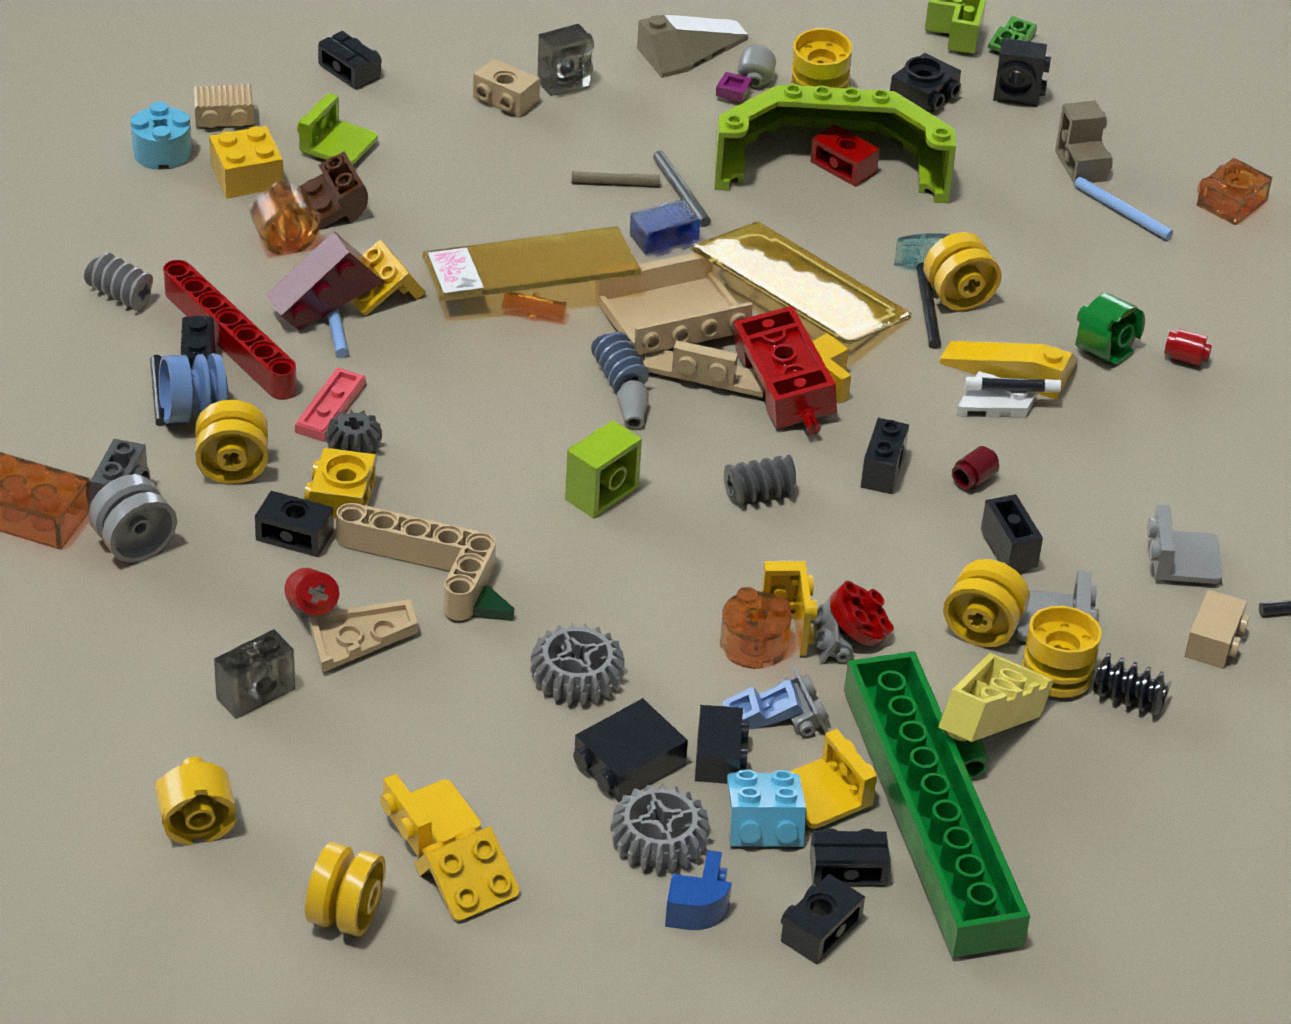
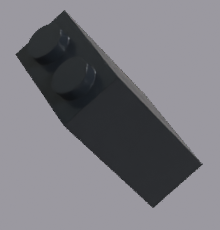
M642 698L576 734L573 757L577 766L597 781L601 790L608 792L619 803L622 801L623 795L631 796L634 788L642 790L646 788L647 784L651 785L685 766L688 740Z

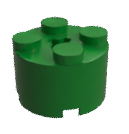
M1102 292L1089 306L1083 305L1077 314V321L1080 323L1075 345L1107 362L1116 365L1121 364L1134 352L1135 348L1131 347L1135 338L1140 340L1143 335L1145 314L1135 305L1107 292Z

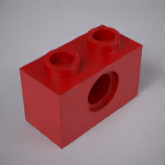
M834 124L813 138L810 162L856 187L877 173L880 149Z

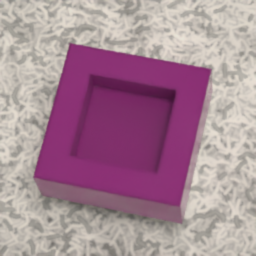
M725 72L716 86L715 96L726 98L729 101L743 102L752 87V78Z

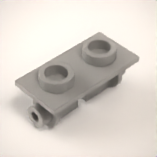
M829 597L825 604H820L817 608V620H814L817 624L818 636L816 647L819 648L820 664H823L829 656L836 658L839 662H847L853 655L852 638L835 620L830 608Z
M794 664L792 668L796 675L791 678H782L778 685L791 679L797 688L803 713L791 717L795 730L803 736H810L814 733L815 729L822 726L825 733L829 731L823 720L829 718L828 713L820 698L815 701L813 700L812 695L816 694L817 691L809 675L806 674L801 677Z

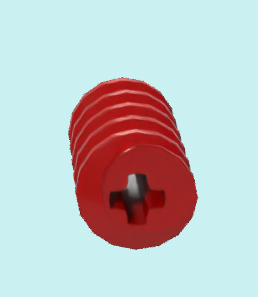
M308 567L299 568L292 572L286 579L284 586L285 597L289 604L295 609L314 616L324 615L332 611L337 605L340 596L339 586L333 577ZM310 587L315 590L313 596L308 593Z

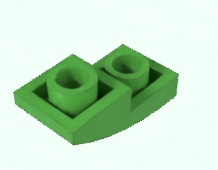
M1011 16L1005 27L1000 26L988 43V48L1000 52L1002 38L1030 41L1037 32V24Z

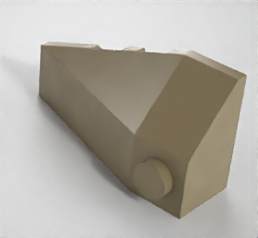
M663 14L654 15L638 22L637 49L661 78L688 72L694 68V63L700 60L706 62L712 59L713 53L717 51L725 52L748 40L747 32L736 20Z

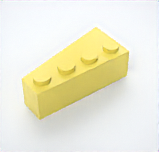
M989 653L952 689L938 728L947 731V734L953 739L973 742L1041 717L1054 679Z

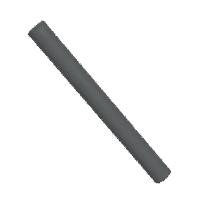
M661 150L655 152L653 155L654 160L702 227L708 226L711 223L710 217L667 156Z

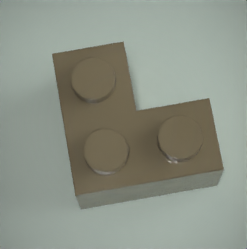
M1096 100L1065 103L1062 106L1055 152L1073 183H1075L1078 177H1082L1091 183L1107 181L1109 169L1113 165L1112 155L1106 150L1102 142L1103 129L1107 126V117L1105 112L1100 109Z

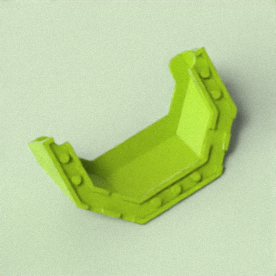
M797 84L776 85L719 115L715 142L714 190L729 191L730 180L733 178H738V183H744L745 146L758 140V135L766 130L771 133L783 126L830 128L836 124L843 129L876 131L889 140L896 138L902 142V148L917 157L919 193H925V189H929L934 193V203H949L956 153L955 128L895 91H886L884 89L862 90L853 87L846 89L829 88L827 86L812 87L799 86Z

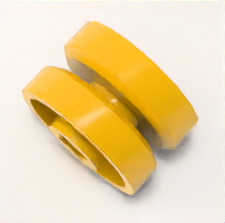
M968 232L950 234L940 239L929 250L924 259L923 270L927 280L935 289L941 302L950 310H972L986 303L1000 286L1002 277L1000 267L989 253L983 240L976 234Z
M222 400L210 404L200 412L196 421L195 456L196 465L201 473L212 481L219 483L242 484L254 480L264 471L268 463V423L260 409L251 403L240 400Z
M977 559L966 564L960 572L954 587L944 601L943 615L950 629L969 644L983 648L998 647L1007 643L1014 634L1019 620L1029 605L1030 591L1022 576L1007 564L992 559Z
M329 842L320 853L310 877L305 900V918L307 922L322 927H330L336 921L340 932L357 937L362 936L369 928L380 902L386 873L384 857L368 851H361L355 857L352 847Z

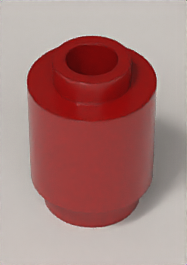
M1179 329L1178 332L1170 330L1164 354L1171 355V359L1200 366L1202 361L1208 362L1212 344L1207 343L1208 336Z

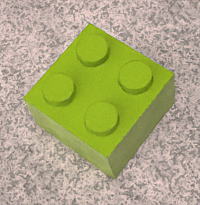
M612 420L603 427L596 429L579 443L573 444L567 450L565 500L594 519L638 489L642 438Z

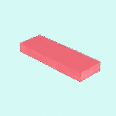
M336 368L295 423V433L324 442L326 440V433H328L330 419L337 418L339 412L346 413L365 387L366 376Z

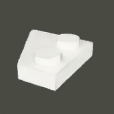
M978 371L977 375L975 376L999 378L992 374H986ZM968 389L958 405L956 416L967 417L968 411H986V417L1008 416L1011 418H1026L1036 401L1038 392Z

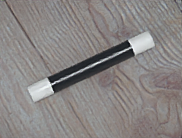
M965 377L964 387L969 390L1060 392L1061 380Z

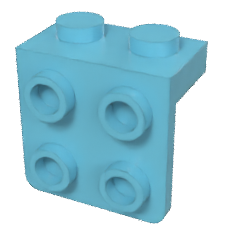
M740 770L727 775V786L731 804L730 846L804 847L806 804L798 774L787 770H777L773 773H756L752 770Z

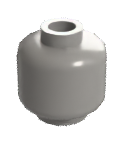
M753 45L746 48L740 56L738 75L752 78V87L754 88L768 85L774 77L776 67L775 55L763 45Z

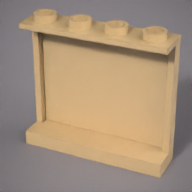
M709 250L595 274V301L617 331L625 333L630 338V342L634 345L639 356L672 349L677 340L694 344L734 335L733 321L752 317V303L739 305L713 273V255Z

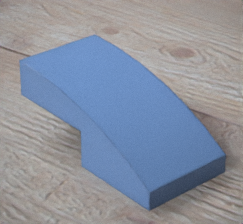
M791 679L761 694L754 687H751L722 701L723 706L743 708L742 722L749 723V729L771 725L803 713L797 688Z

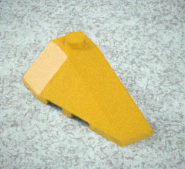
M950 341L940 357L939 363L975 375L980 371L999 378L1061 380L1060 392L1037 393L1058 400L1077 365L1078 359L1073 353L1044 344Z

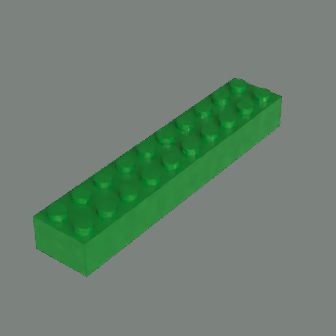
M911 651L849 660L847 663L844 692L952 957L1024 946L1030 914L954 739L947 734V731L938 728L943 714L916 652Z

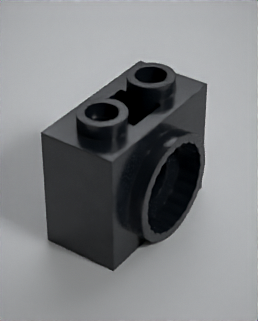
M1002 38L993 100L1038 107L1039 95L1045 96L1048 79H1042L1043 72L1049 73L1051 56L1046 55L1047 44Z
M923 53L921 56L910 58L906 62L905 67L892 75L890 91H895L931 114L951 98H955L961 89V70L927 53Z

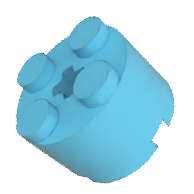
M158 101L152 103L150 108L144 109L131 117L132 150L135 160L140 165L150 169H159V165L169 164V169L183 165L190 159L192 144L189 114L179 109L168 107L165 102Z

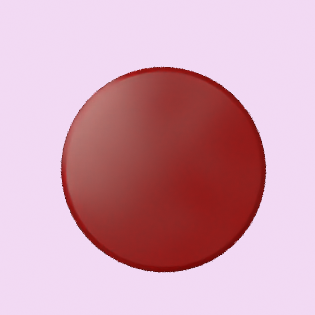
M845 581L831 594L830 608L835 620L857 642L867 646H875L893 631V624L882 607L885 600L876 589L867 591L851 581Z

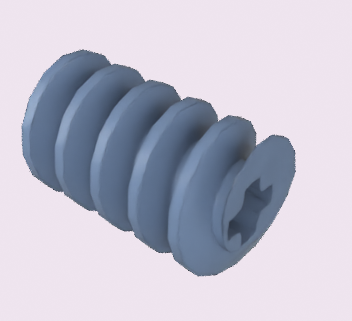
M625 333L603 334L592 342L591 352L616 395L621 385L627 381L634 380L643 384L647 382L649 371L644 366V362Z

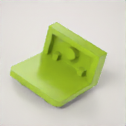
M329 92L305 116L301 117L297 125L300 151L325 160L345 151L352 165H354L378 140L376 132L339 120V96Z

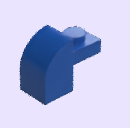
M707 850L702 878L672 874L667 899L665 927L703 930L717 925L725 918L730 907L732 882L726 881L727 868L721 867L722 852Z

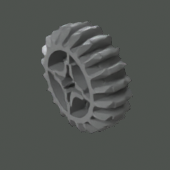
M571 623L570 627L565 629L558 625L555 632L546 630L545 636L537 639L533 652H531L530 673H532L536 688H542L544 696L553 695L555 702L564 699L567 700L569 706L573 701L580 702L584 706L586 701L591 700L597 704L600 697L609 698L610 693L618 689L620 681H622L624 676L625 657L619 646V641L613 640L611 633L602 634L600 627L592 630L588 629L586 623L583 627H575Z
M663 783L659 789H653L647 784L643 792L634 788L631 796L623 795L622 801L616 805L613 811V820H611L610 825L613 847L618 848L620 857H628L630 866L640 863L643 872L649 867L655 868L657 874H659L662 868H668L672 873H674L677 866L687 869L690 861L698 862L701 853L705 852L708 837L710 836L707 810L702 809L701 800H692L690 792L680 794L677 786L672 790L665 789Z

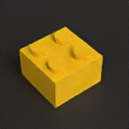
M255 126L245 130L227 131L209 136L211 167L226 199L284 188L283 159L267 126Z

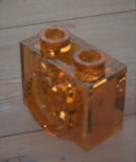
M1232 158L1226 164L1220 165L1210 176L1204 177L1200 181L1197 188L1199 193L1197 206L1233 225H1237L1268 200L1273 177L1236 158Z

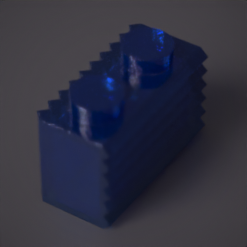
M681 199L680 201L676 200L674 203H665L663 206L660 204L658 207L654 206L653 208L649 207L647 210H638L636 213L633 211L630 216L629 234L633 241L638 244V247L641 248V251L644 252V255L656 251L661 252L670 247L690 244L693 241L699 240L701 220L688 204Z

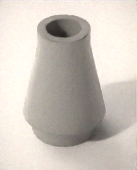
M633 380L623 383L617 393L624 417V424L629 429H639L644 424V414L649 392L645 385L639 381Z

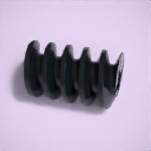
M1107 653L1098 668L1093 690L1098 686L1099 696L1102 697L1107 696L1112 690V700L1116 702L1125 695V705L1130 707L1138 700V708L1141 711H1145L1152 704V715L1158 716L1166 702L1171 687V680L1166 684L1164 672L1162 671L1155 679H1152L1151 667H1147L1142 674H1138V663L1136 662L1127 670L1125 669V658L1122 657L1115 665H1112L1111 653Z

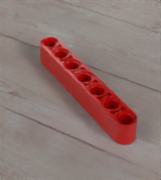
M171 260L163 266L166 297L187 317L211 316L214 318L215 344L271 397L286 400L295 396L297 393V378L294 360L191 264L184 260Z

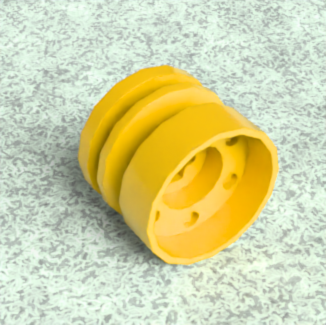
M815 28L799 34L793 43L791 84L812 87L849 88L852 43L848 37L839 31L827 28Z
M1049 606L1038 610L1031 617L1022 666L1054 679L1048 696L1057 698L1074 697L1083 694L1091 686L1102 635L1099 623L1090 614L1068 606Z

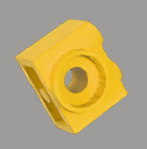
M323 448L320 460H315L313 463V481L306 484L305 500L333 507L334 519H336L337 509L344 504L357 503L368 506L376 481V454Z

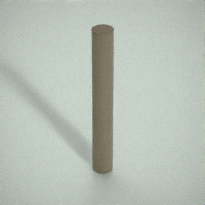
M572 171L571 183L660 186V174Z

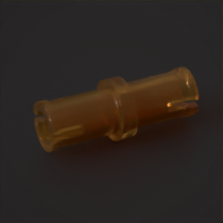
M507 289L502 303V309L528 313L529 317L536 318L537 315L557 319L562 322L567 307V302L565 301L561 302L542 298L538 293H533L532 296Z

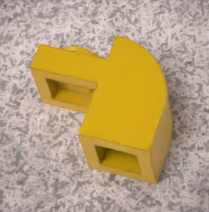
M826 333L812 342L836 383L837 403L840 404L849 398L851 374L846 371L849 349Z

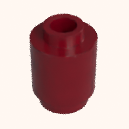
M979 446L958 460L952 469V478L956 485L964 490L969 488L975 489L998 473L999 459L997 454L988 447Z

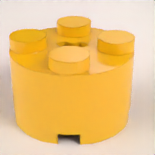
M193 756L185 759L182 765L170 770L156 781L155 789L165 834L171 840L180 844L193 845L192 839L205 837L206 843L212 842L226 835L234 827L236 822L235 814L237 812L229 775L222 767L204 762L201 757Z

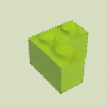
M929 0L925 30L934 31L939 34L948 33L947 49L955 50L959 53L975 54L983 26L986 0Z

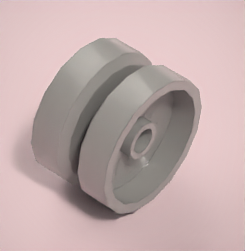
M137 474L121 476L105 485L94 497L88 513L91 527L104 540L105 545L119 560L129 563L144 561L160 552L167 546L175 534L178 522L176 512L161 496V493L147 477Z

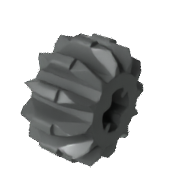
M351 409L349 414L339 412L337 418L330 419L328 433H326L328 448L374 454L379 452V447L381 446L382 429L380 424L376 421L374 415L367 416L365 410L360 413H354Z

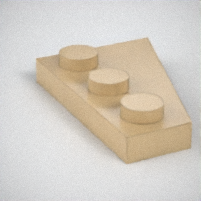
M411 599L335 610L324 615H308L309 627L322 673L418 633V621Z

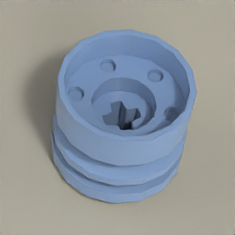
M203 354L196 355L193 369H191L186 355L162 356L159 368V400L161 408H164L163 420L166 424L189 422L192 408H194L198 419L200 412L210 404L227 400L228 382L223 359L220 354H210L207 361Z

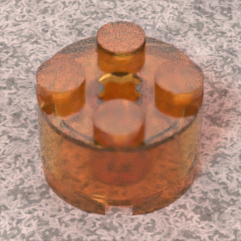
M284 181L276 182L270 189L263 192L249 208L253 224L264 246L274 254L284 255L283 251L293 250L295 253L301 252L308 248L318 236L319 217L305 191L297 186L288 185Z
M752 587L740 588L737 594L725 603L722 610L720 647H723L726 651V657L734 664L750 669L763 668V664L772 661L773 665L782 661L788 652L792 619L789 601L786 598L777 597L771 593L756 591Z

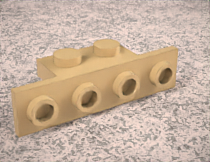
M677 340L673 352L663 350L646 354L643 361L648 371L657 375L669 376L758 397H763L765 394V389L755 370L737 366V353Z

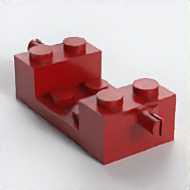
M789 306L733 321L736 352L744 367H753L765 389L766 409L776 428L779 429L803 422L809 434L813 435L814 431L818 433L821 430V426L816 418L837 413L836 383L794 307Z

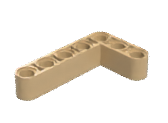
M347 503L337 509L336 539L341 546L450 571L444 583L443 611L445 615L450 619L459 621L466 620L473 615V607L484 585H488L495 570L496 540L492 535L357 503Z

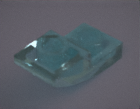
M925 233L899 237L897 239L894 265L916 268L917 264L924 263L929 250L940 239L950 234Z

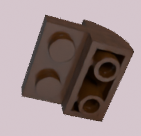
M343 151L318 165L322 171L321 175L297 187L320 230L347 216L350 223H353L363 214L368 204L367 189L347 154Z

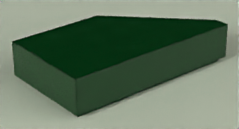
M484 585L473 607L472 616L514 621L515 608L490 586Z

